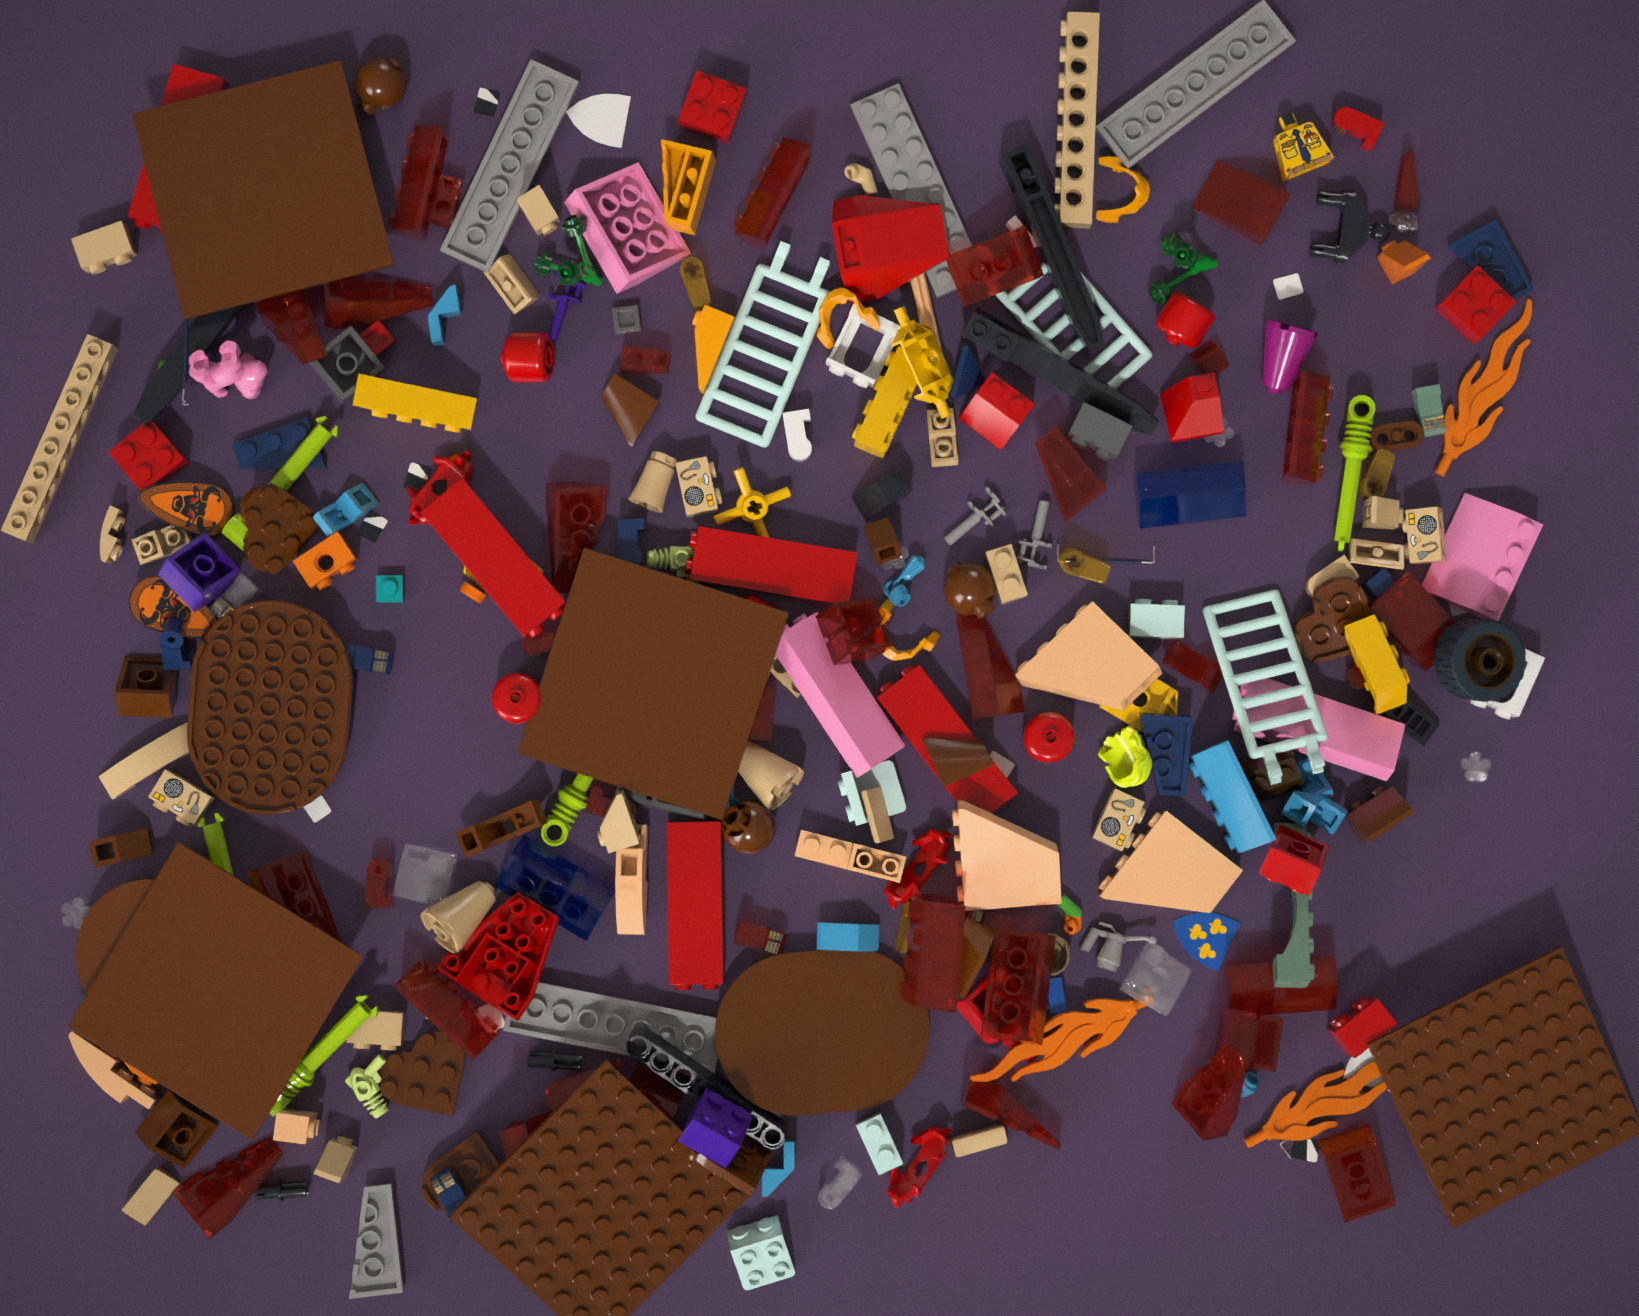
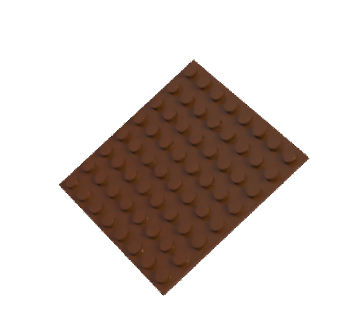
M341 60L132 114L185 320L395 265Z
M584 548L539 685L541 694L540 707L536 714L528 720L518 754L723 820L789 613Z
M178 842L68 1027L253 1141L364 955Z
M1561 946L1367 1043L1368 1049L1453 1229L1639 1135V1118Z
M605 1060L448 1217L559 1316H630L750 1195L737 1189L723 1178L714 1175L700 1163L690 1160L687 1156L688 1146L678 1141L682 1130L609 1061Z

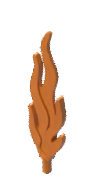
M1531 299L1526 300L1524 312L1520 320L1494 341L1489 361L1480 378L1471 385V380L1481 365V361L1478 360L1460 382L1457 393L1456 420L1454 419L1453 405L1450 404L1445 410L1446 433L1443 434L1444 446L1442 451L1444 455L1435 470L1436 474L1444 477L1453 459H1457L1460 454L1482 442L1489 435L1495 420L1503 411L1502 406L1498 407L1488 415L1481 426H1478V420L1485 410L1502 398L1516 381L1523 351L1531 343L1530 339L1525 340L1516 347L1509 366L1504 371L1503 362L1510 345L1529 325L1532 316Z
M1148 993L1133 1001L1131 999L1117 1000L1111 998L1087 1000L1083 1003L1086 1008L1099 1010L1093 1012L1067 1011L1053 1016L1037 1028L1038 1032L1045 1033L1062 1024L1053 1033L1035 1041L1015 1045L993 1069L985 1073L971 1075L970 1079L978 1082L998 1079L1018 1062L1036 1055L1044 1056L1038 1061L1018 1067L1010 1076V1080L1015 1082L1023 1075L1054 1069L1067 1061L1086 1040L1100 1033L1079 1051V1055L1082 1058L1086 1057L1091 1052L1115 1041L1127 1027L1130 1020L1137 1015V1010L1154 1003L1155 999L1151 993Z
M1375 1062L1368 1063L1350 1079L1335 1086L1324 1087L1327 1082L1341 1077L1345 1073L1344 1070L1326 1074L1315 1079L1306 1087L1296 1104L1291 1108L1290 1104L1296 1096V1092L1291 1091L1285 1095L1274 1108L1268 1121L1261 1127L1262 1129L1243 1139L1248 1149L1266 1139L1291 1141L1310 1139L1322 1131L1338 1125L1336 1121H1327L1314 1126H1306L1313 1118L1328 1115H1346L1366 1108L1387 1089L1385 1083L1382 1082L1366 1093H1359L1368 1082L1381 1076Z

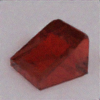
M1211 340L1189 354L1202 374L1214 372L1216 376L1229 366L1219 346Z

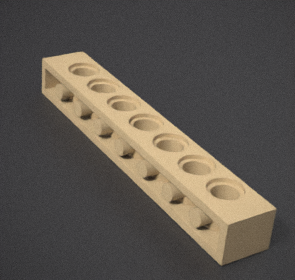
M1068 12L1066 20H1061L1060 36H1065V46H1060L1059 62H1064V72H1059L1058 88H1063V98H1058L1057 114L1062 115V125H1057L1056 141H1061V151H1056L1055 167H1060V177H1055L1054 193H1059V204L1054 203V208L1062 228L1090 229L1092 225L1100 13ZM1077 36L1082 37L1086 41V45L1077 47L1073 44L1072 39ZM1073 63H1081L1085 67V71L1076 73L1072 70L1071 65ZM1072 89H1080L1084 97L1082 99H1074L1070 91ZM1079 115L1083 120V124L1075 126L1070 123L1069 117ZM1077 141L1081 144L1082 150L1073 152L1069 149L1068 143ZM1071 167H1076L1080 170L1081 176L1076 179L1071 178L1067 170ZM1074 193L1079 196L1080 203L1071 205L1067 202L1066 196Z
M87 334L1 531L26 542L34 543L119 350L114 345Z

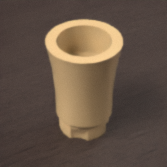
M653 451L650 460H647L636 487L628 499L638 506L663 513L666 495L675 472L673 469L677 460L667 454Z

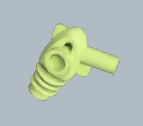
M670 546L668 551L666 547H664L663 552L661 549L658 552L656 549L647 551V566L656 569L658 564V568L661 569L663 565L664 570H667L669 567L670 571H676L677 577H687L688 580L689 574H685L687 558H692L693 548L689 546Z
M380 1054L374 1058L365 1070L360 1067L353 1068L350 1076L345 1080L353 1089L359 1101L367 1100L363 1103V1106L370 1105L367 1107V1110L372 1109L370 1115H373L375 1119L388 1111L387 1103H381L384 1101V1098L379 1099L382 1093L376 1095L380 1090L378 1083L382 1080V1076L377 1071L386 1062V1059Z

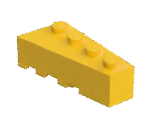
M898 346L896 352L890 351L885 362V366L888 367L885 376H879L874 390L877 391L874 400H868L863 414L866 415L863 424L858 423L852 435V438L855 439V447L881 459H884L917 386L914 374L900 346Z
M358 374L352 405L372 410L371 415L388 418L389 413L397 415V421L412 423L414 418L421 420L420 425L436 428L437 423L445 425L444 430L460 433L461 428L471 430L477 398Z

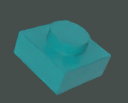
M376 575V602L404 603V576Z

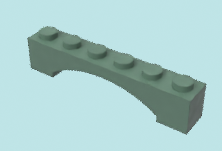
M1273 823L1271 827L1274 835L1281 824L1311 837V833L1306 832V825L1303 828L1297 823ZM1291 890L1293 898L1292 930L1284 953L1277 954L1273 960L1274 987L1307 988L1310 980H1314L1315 975L1314 963H1310V953L1314 951V939L1309 937V927L1313 926V911L1308 910V901L1312 900V891L1308 896Z

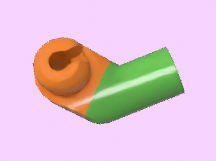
M1064 894L1061 896L1062 904L1057 905L1065 912V932L1074 935L1082 927V910Z

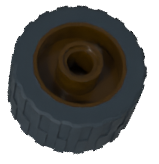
M1465 619V621H1458L1451 627H1448L1443 635L1439 637L1434 649L1433 666L1441 686L1448 690V693L1473 701H1498L1503 697L1509 696L1523 679L1527 662L1525 658L1526 651L1521 638L1506 624L1493 620Z

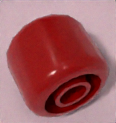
M1175 291L1157 316L1156 326L1167 334L1164 339L1178 347L1182 343L1189 348H1196L1211 328L1216 315L1213 311L1186 294Z
M516 332L508 335L501 351V364L504 366L506 376L510 381L514 383H534L550 380L554 371L555 353L552 339L546 332Z
M523 673L505 675L496 683L492 691L491 700L495 712L500 718L511 724H527L528 720L536 714L540 707V684L532 677Z
M1054 712L1040 713L1031 718L1025 725L1022 734L1023 747L1027 754L1038 762H1059L1067 757L1073 749L1075 742L1074 728L1069 720L1061 714Z

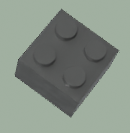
M352 326L348 327L310 357L308 362L342 404L354 396L358 374L378 377L385 370L383 364Z
M1084 402L1066 438L1070 440L1069 444L1077 449L1084 450L1086 447L1094 451L1093 456L1102 461L1108 462L1109 459L1114 461L1119 455L1132 425Z

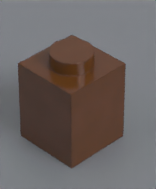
M889 517L874 520L870 524L863 526L877 565L902 556L899 542Z

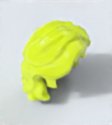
M1127 726L1122 728L1121 733L1117 731L1115 736L1106 737L1104 745L1098 753V756L1109 764L1105 768L1111 780L1119 787L1127 788L1140 785L1147 780L1150 774L1152 758L1148 749L1145 748L1142 735H1139L1138 730L1136 731L1134 726Z

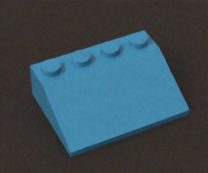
M1229 741L1216 743L1189 756L1192 761L1189 763V768L1195 778L1199 776L1203 784L1200 790L1206 802L1211 800L1215 811H1212V815L1218 826L1223 825L1227 833L1223 837L1230 851L1234 849L1236 853H1242L1276 840Z

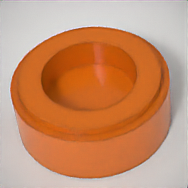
M465 581L459 588L461 592L479 604L486 598L484 593Z

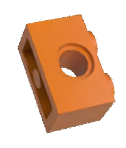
M337 531L293 560V563L311 589L315 590L318 588L322 590L333 583L331 578L341 573L343 576L355 568L354 563L359 560L342 534ZM326 556H331L334 560L333 566L328 570H323L321 567L322 559Z

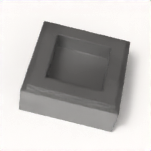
M638 304L612 308L615 335L642 332Z

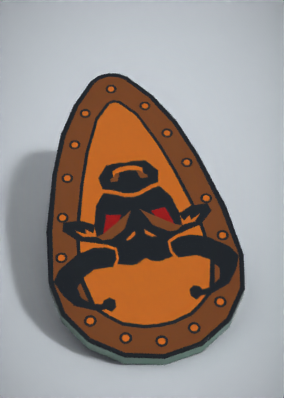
M160 483L142 490L138 495L139 502L155 517L196 535H201L205 532L208 536H215L222 533L224 526L234 516V504L230 495L222 487L211 483Z
M158 575L145 577L137 582L131 590L129 597L131 614L144 627L158 632L163 631V623L166 619L175 617L185 622L187 626L185 637L204 638L218 621L216 615L207 605L194 613Z

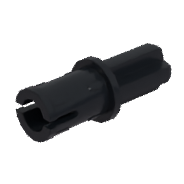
M529 1050L528 1053L530 1055L527 1061L528 1068H546L555 1072L556 1069L579 1071L582 1067V1056L560 1054L557 1053V1050H553V1053Z
M279 1180L278 1183L255 1184L254 1194L257 1195L254 1198L255 1201L279 1199L280 1202H283L284 1199L308 1197L310 1189L306 1181L284 1182Z

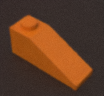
M1395 240L1381 248L1383 252L1377 257L1392 285L1414 274L1431 259L1428 253L1406 240L1398 244Z

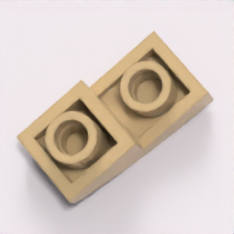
M949 408L952 414L942 419L938 409L927 410L931 467L958 465L953 408Z
M110 505L101 531L100 557L101 561L112 565L113 561L119 559L123 551L121 546L123 541L114 537V534L122 529L125 523V518L123 517L125 512Z
M170 525L161 530H154L132 539V543L140 565H144L172 555L191 542L193 537L191 533Z

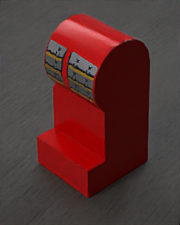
M1349 107L1340 108L1333 116L1331 122L1332 128L1336 133L1341 135L1349 134L1364 141L1361 148L1369 152L1374 148L1385 124Z

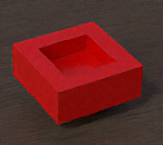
M379 320L359 335L376 357L396 342Z

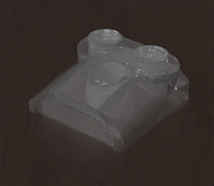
M405 844L393 896L428 905H434L449 897L458 855Z
M1145 942L1119 990L1160 1014L1167 1016L1182 992L1191 969L1166 954L1162 947Z

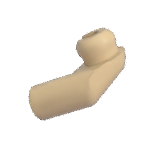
M856 163L845 167V176L862 184L865 196H873L878 193L872 171L869 168Z

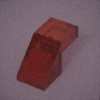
M1176 639L1162 661L1163 664L1176 673L1212 693L1223 676L1219 664L1208 657L1196 653L1183 642Z

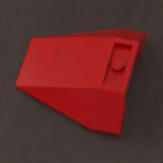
M863 195L833 201L832 228L840 275L845 289L855 294L861 303L882 298L950 258L941 204Z
M517 892L478 925L462 950L455 953L448 951L437 969L506 1016L519 1021L534 999L560 918Z

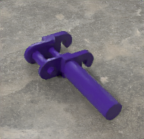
M554 272V276L559 278L557 272ZM582 280L575 284L576 289L573 297L568 296L571 285L566 286L562 296H554L550 293L547 295L548 298L558 301L548 333L552 341L557 342L568 307V300L572 301L573 305L582 302L579 300L582 288L587 286L583 284Z

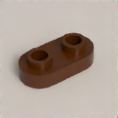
M1414 421L1383 424L1372 430L1369 441L1371 447L1378 452L1411 449L1422 442L1424 432L1420 424ZM1405 431H1410L1413 434L1412 440H1407L1404 437ZM1382 434L1386 437L1385 444L1378 441L1379 435Z

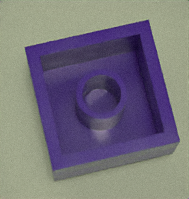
M204 532L166 558L158 575L195 613L232 587L241 569Z
M706 1088L693 1107L678 1141L726 1168L741 1147L753 1115L744 1108L724 1099L720 1094Z

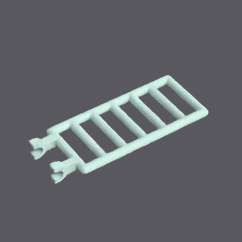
M1013 216L1005 226L1023 243L1020 248L1001 264L984 243L975 250L977 258L991 271L985 278V284L1038 343L1069 360L1084 347L1081 341L1077 338L1062 352L1051 342L1056 335L1070 324L1066 313L1044 333L1033 322L1034 319L1059 298L1055 288L1026 313L1015 302L1048 272L1044 262L1009 293L997 282L1037 247L1033 236L1016 216ZM1081 273L1092 302L1104 313L1099 319L1101 330L1112 322L1122 334L1083 369L1093 375L1128 343L1139 353L1134 360L1108 382L1109 385L1117 389L1152 358V352Z
M780 241L771 267L765 264L757 265L695 415L696 419L704 424L764 448L768 447L819 326V307L829 293L828 290L821 288V284L830 266V261L820 257L810 283L781 271L791 249L790 244ZM764 276L817 297L818 300L813 312L758 291ZM754 300L808 322L803 337L749 316L748 314ZM746 325L797 346L798 349L793 361L791 362L738 340L743 326ZM733 350L788 371L783 385H777L729 365L728 362ZM725 374L778 396L772 411L718 389L723 375ZM713 399L767 420L762 435L708 414Z
M1273 589L1204 607L1203 615L1250 758L1257 759L1263 757L1271 785L1281 783V776L1283 775L1275 754L1301 747L1306 749L1312 773L1324 772L1323 766H1325V762L1317 743L1325 742L1328 739V735L1280 592ZM1272 601L1276 613L1274 615L1221 628L1218 627L1216 614ZM1280 625L1283 638L1226 651L1222 638ZM1284 648L1288 649L1291 658L1290 662L1237 675L1233 673L1231 661ZM1295 671L1299 685L1242 699L1238 685ZM1301 695L1304 697L1307 709L1252 723L1249 722L1245 709ZM1309 719L1312 721L1315 733L1257 747L1253 733Z

